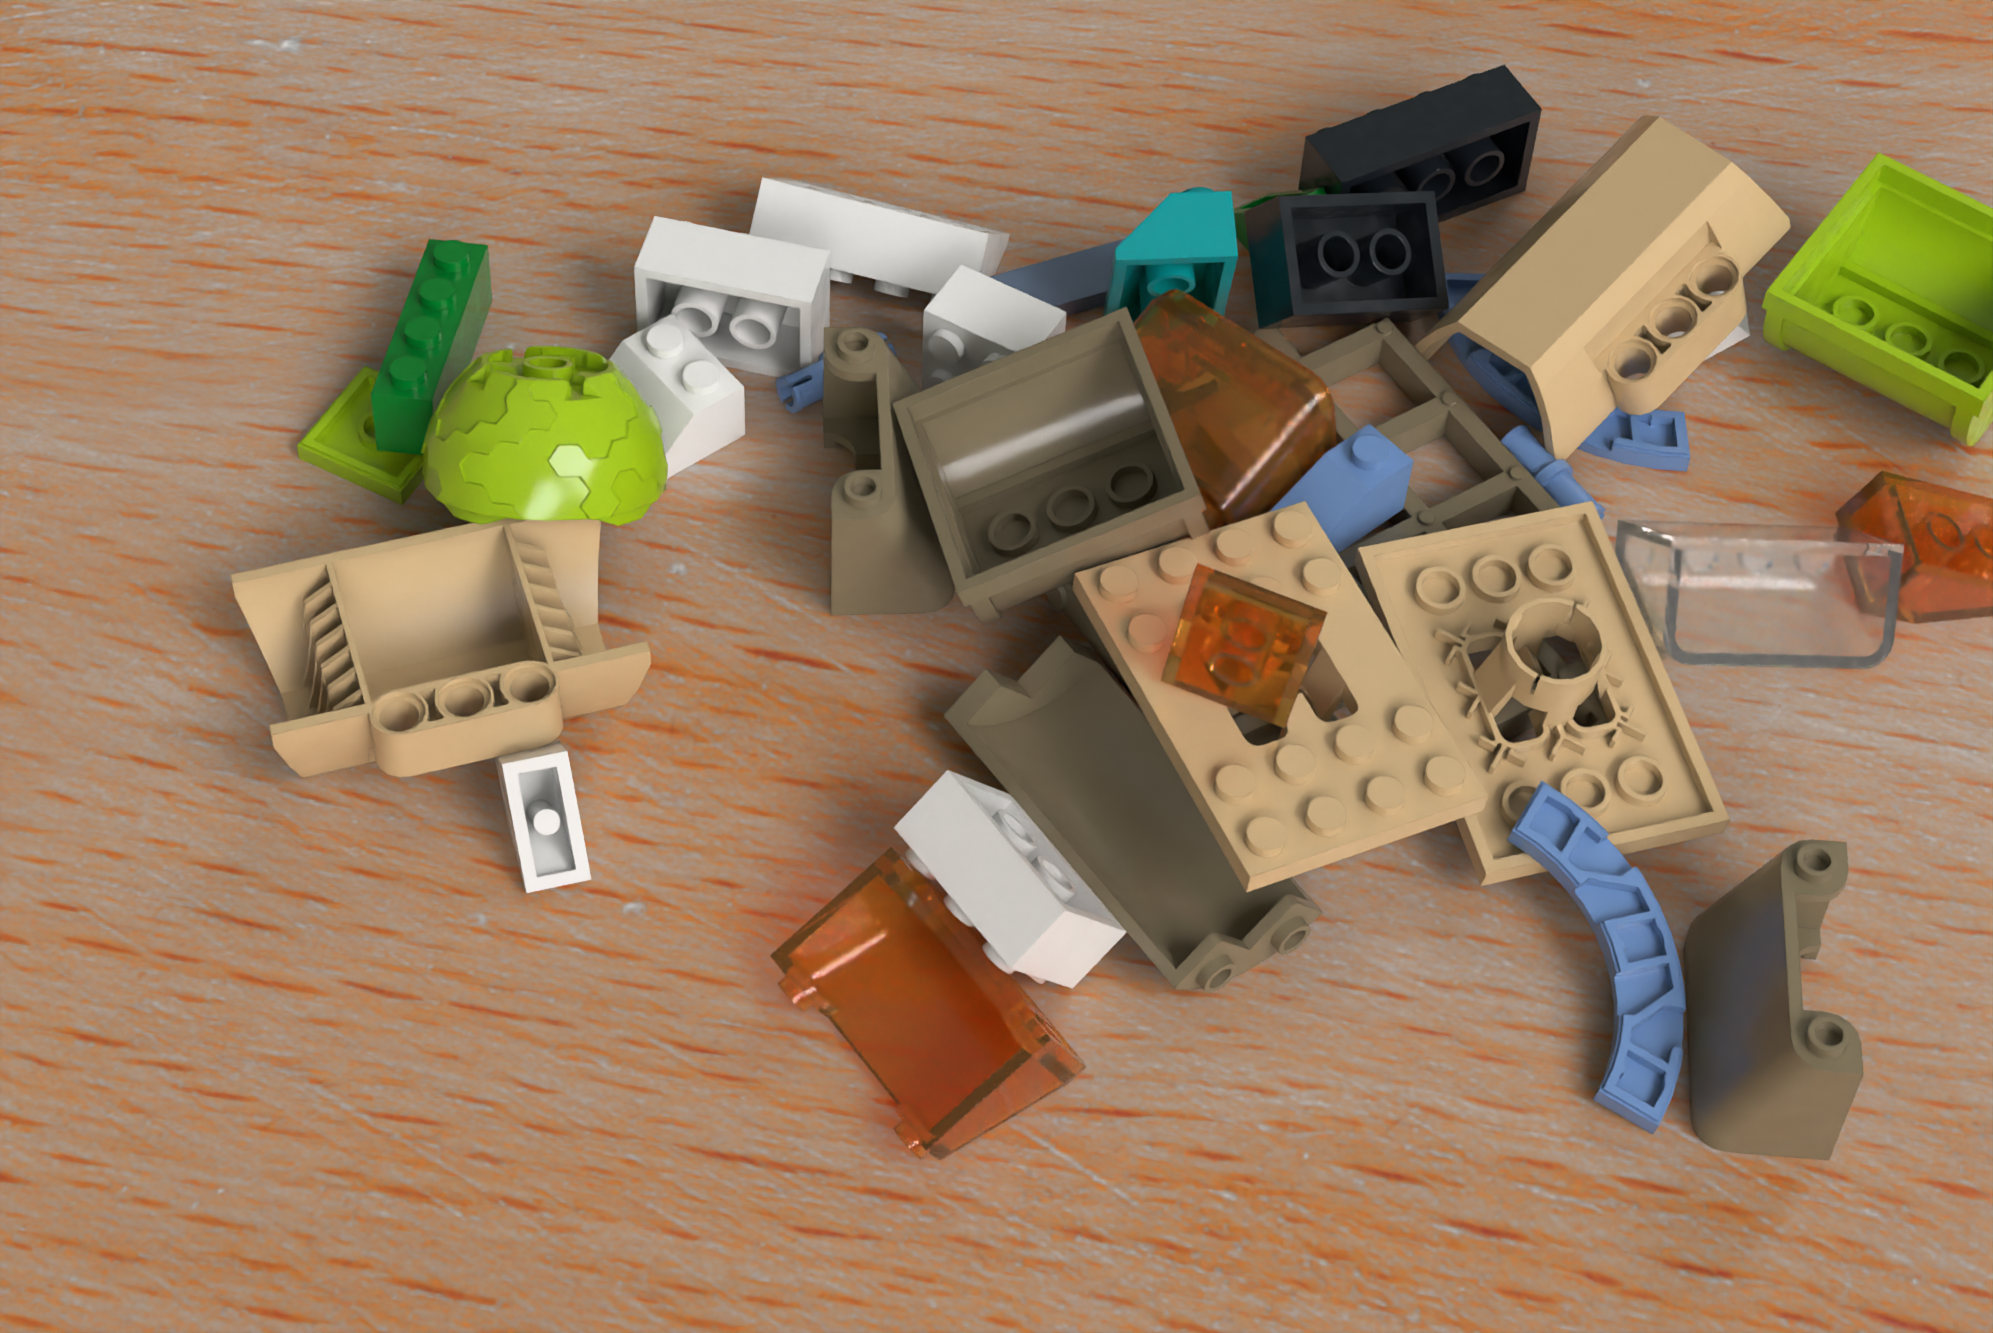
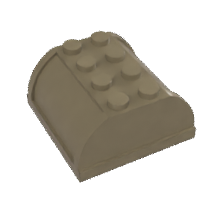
M1127 307L892 403L956 592L963 606L971 605L983 625L1002 618V611L1072 583L1077 572L1163 546L1187 535L1195 539L1210 533L1203 510L1207 509Z

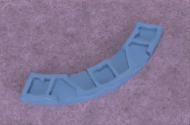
M1445 273L1449 309L1437 313L1439 321L1485 274ZM1462 333L1453 334L1448 341L1469 374L1491 397L1508 411L1543 433L1541 416L1526 374ZM1616 407L1577 449L1624 464L1651 469L1687 472L1690 451L1685 413L1655 409L1643 415H1630Z
M1541 780L1507 841L1530 855L1567 890L1591 926L1604 955L1612 988L1614 1030L1610 1056L1603 1079L1593 1100L1653 1134L1659 1127L1673 1096L1683 1057V1013L1686 1010V998L1682 969L1673 936L1662 909L1642 873L1637 867L1632 868L1620 851L1607 839L1609 833L1571 799Z

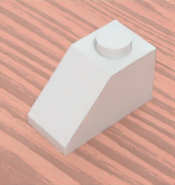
M556 740L539 748L495 757L506 818L525 892L530 893L592 880L568 751L559 740Z

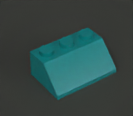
M1193 187L1183 192L1170 193L1115 248L1103 316L1127 307L1141 342L1218 339L1238 259L1232 191H1213L1206 187Z

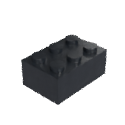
M1434 191L1278 196L1244 211L1259 329L1374 324L1385 318H1388L1392 323L1413 322L1449 309Z

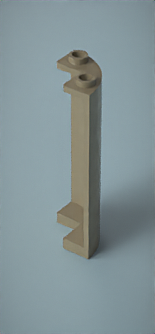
M1059 635L1018 681L985 669L943 715L1175 989L1195 990L1202 988L1206 993L1219 990L1232 978L1255 967L1277 951L1284 955L1297 949L1309 936L1311 930L1309 925L1322 913L1321 909L1292 877L1246 893L1137 701L1090 648Z

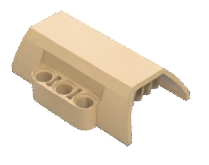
M1641 116L1414 347L1428 360L1453 334L1460 332L1524 372L1534 393L1541 416L1545 450L1556 460H1566L1616 407L1630 415H1643L1658 408L1741 323L1747 309L1742 278L1791 228L1790 219L1732 161L1660 116ZM1714 291H1725L1718 295H1708ZM1675 332H1685L1681 336L1667 337ZM1633 374H1645L1637 379H1626Z
M506 518L483 525L473 522L230 574L235 598L278 686L288 721L269 725L274 749L289 767L302 778H312L377 763L379 768L388 775L410 777L539 748L552 743L559 737L563 729L564 720L613 710L626 705L639 689L651 665V655L647 641L609 650L605 649L598 625V558L601 521L590 519L543 521Z

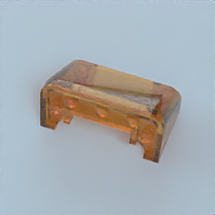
M1176 288L1169 289L1153 299L1134 321L1139 339L1207 509L1203 510L1210 531L1268 513L1326 452L1336 446L1335 407L1328 387L1313 371L1184 291Z
M890 847L770 956L786 975L778 982L786 996L802 1012L805 1013L814 1006L819 1012L828 1017L898 1106L895 1108V1111L902 1121L894 1127V1131L903 1143L919 1159H922L929 1153L938 1160H943L1066 1086L1086 1068V1064L1011 974L998 968L987 957L982 949V945L985 942L972 927L964 924L952 914L943 901L945 895L909 861Z

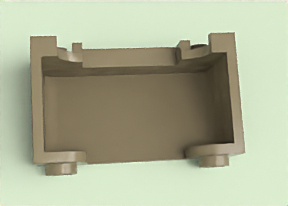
M824 327L823 335L824 448H836V442L846 446L853 453L856 471L848 472L839 477L834 483L831 492V615L935 612L948 605L953 598L955 586L892 404L921 390L886 342L876 332L860 327Z
M1811 839L1800 840L1789 845L1700 913L1690 924L1684 945L1691 1122L1694 1132L1699 1139L1713 1149L1730 1153L1829 1160L1864 1074L1862 1045L1856 1029L1841 1016L1824 1011L1803 1010L1800 956L1803 959L1816 960L1821 947L1820 927L1829 902L1841 893L1847 881L1849 871L1847 842Z

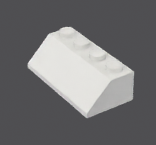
M762 177L749 233L754 236L829 250L830 280L852 284L853 275L856 274L876 279L873 290L908 298L909 290L912 288L932 293L931 300L961 264L988 277L994 276L1010 236L1009 233L792 179Z

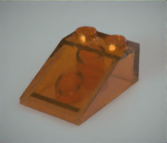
M1881 471L1835 512L1844 540V547L1849 555L1860 589V596L1865 604L1867 613L1912 624L1993 617L1992 498Z
M1197 563L1160 681L1285 728L1311 663L1328 612Z

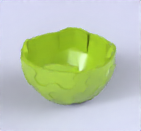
M548 345L529 346L525 351L524 357L513 358L512 349L505 348L490 353L485 352L461 372L442 396L430 419L421 453H423L422 475H424L425 488L437 501L442 502L454 517L481 525L506 518L543 521L590 519L616 526L631 523L643 518L651 504L656 502L666 491L668 464L662 441L663 430L652 405L648 406L619 366L612 361L606 360L602 355L589 350Z

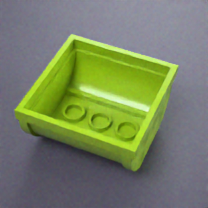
M1878 152L1767 289L1761 307L1767 310L1763 325V338L1765 342L1782 351L1793 349L1950 429L1952 438L1968 446H1973L1993 422V208Z

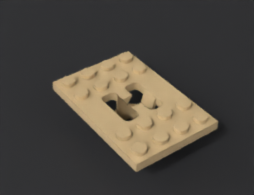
M1305 501L1211 530L1210 533L1195 539L1191 537L1075 573L1072 590L1246 893L1484 810L1489 796ZM1289 637H1300L1308 643L1316 658L1301 682L1288 675L1276 673L1284 662L1274 647V642ZM1228 659L1234 661L1238 665L1235 681L1231 683L1221 698L1202 666L1218 660ZM1343 700L1351 716L1328 722ZM1258 707L1278 711L1283 719L1279 740L1259 746L1248 743L1232 716L1244 709Z
M1593 501L1359 547L1357 549L1354 563L1373 611L1489 795L1483 811L1455 820L1481 886L1548 871L1530 855L1507 841L1541 780L1571 799L1593 817L1609 833L1607 839L1622 855L1719 834L1725 831L1730 818ZM1560 636L1570 642H1575L1588 673L1573 679H1553L1544 676L1537 660V654L1543 639ZM1493 650L1475 671L1468 654ZM1536 677H1540L1536 689L1533 690ZM1595 688L1609 723L1592 727L1579 726L1573 720L1578 705L1582 704ZM1511 697L1524 706L1533 708L1528 713L1537 738L1512 743L1506 741L1501 736L1494 718Z

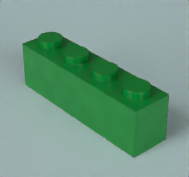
M429 239L371 392L377 450L423 455L421 450L430 419L446 390L461 372L470 365L492 303L488 245L464 243L458 240Z

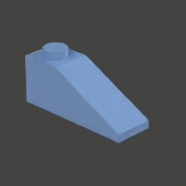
M1368 424L1326 452L1269 512L1305 501L1339 554L1404 509L1414 460L1372 425Z

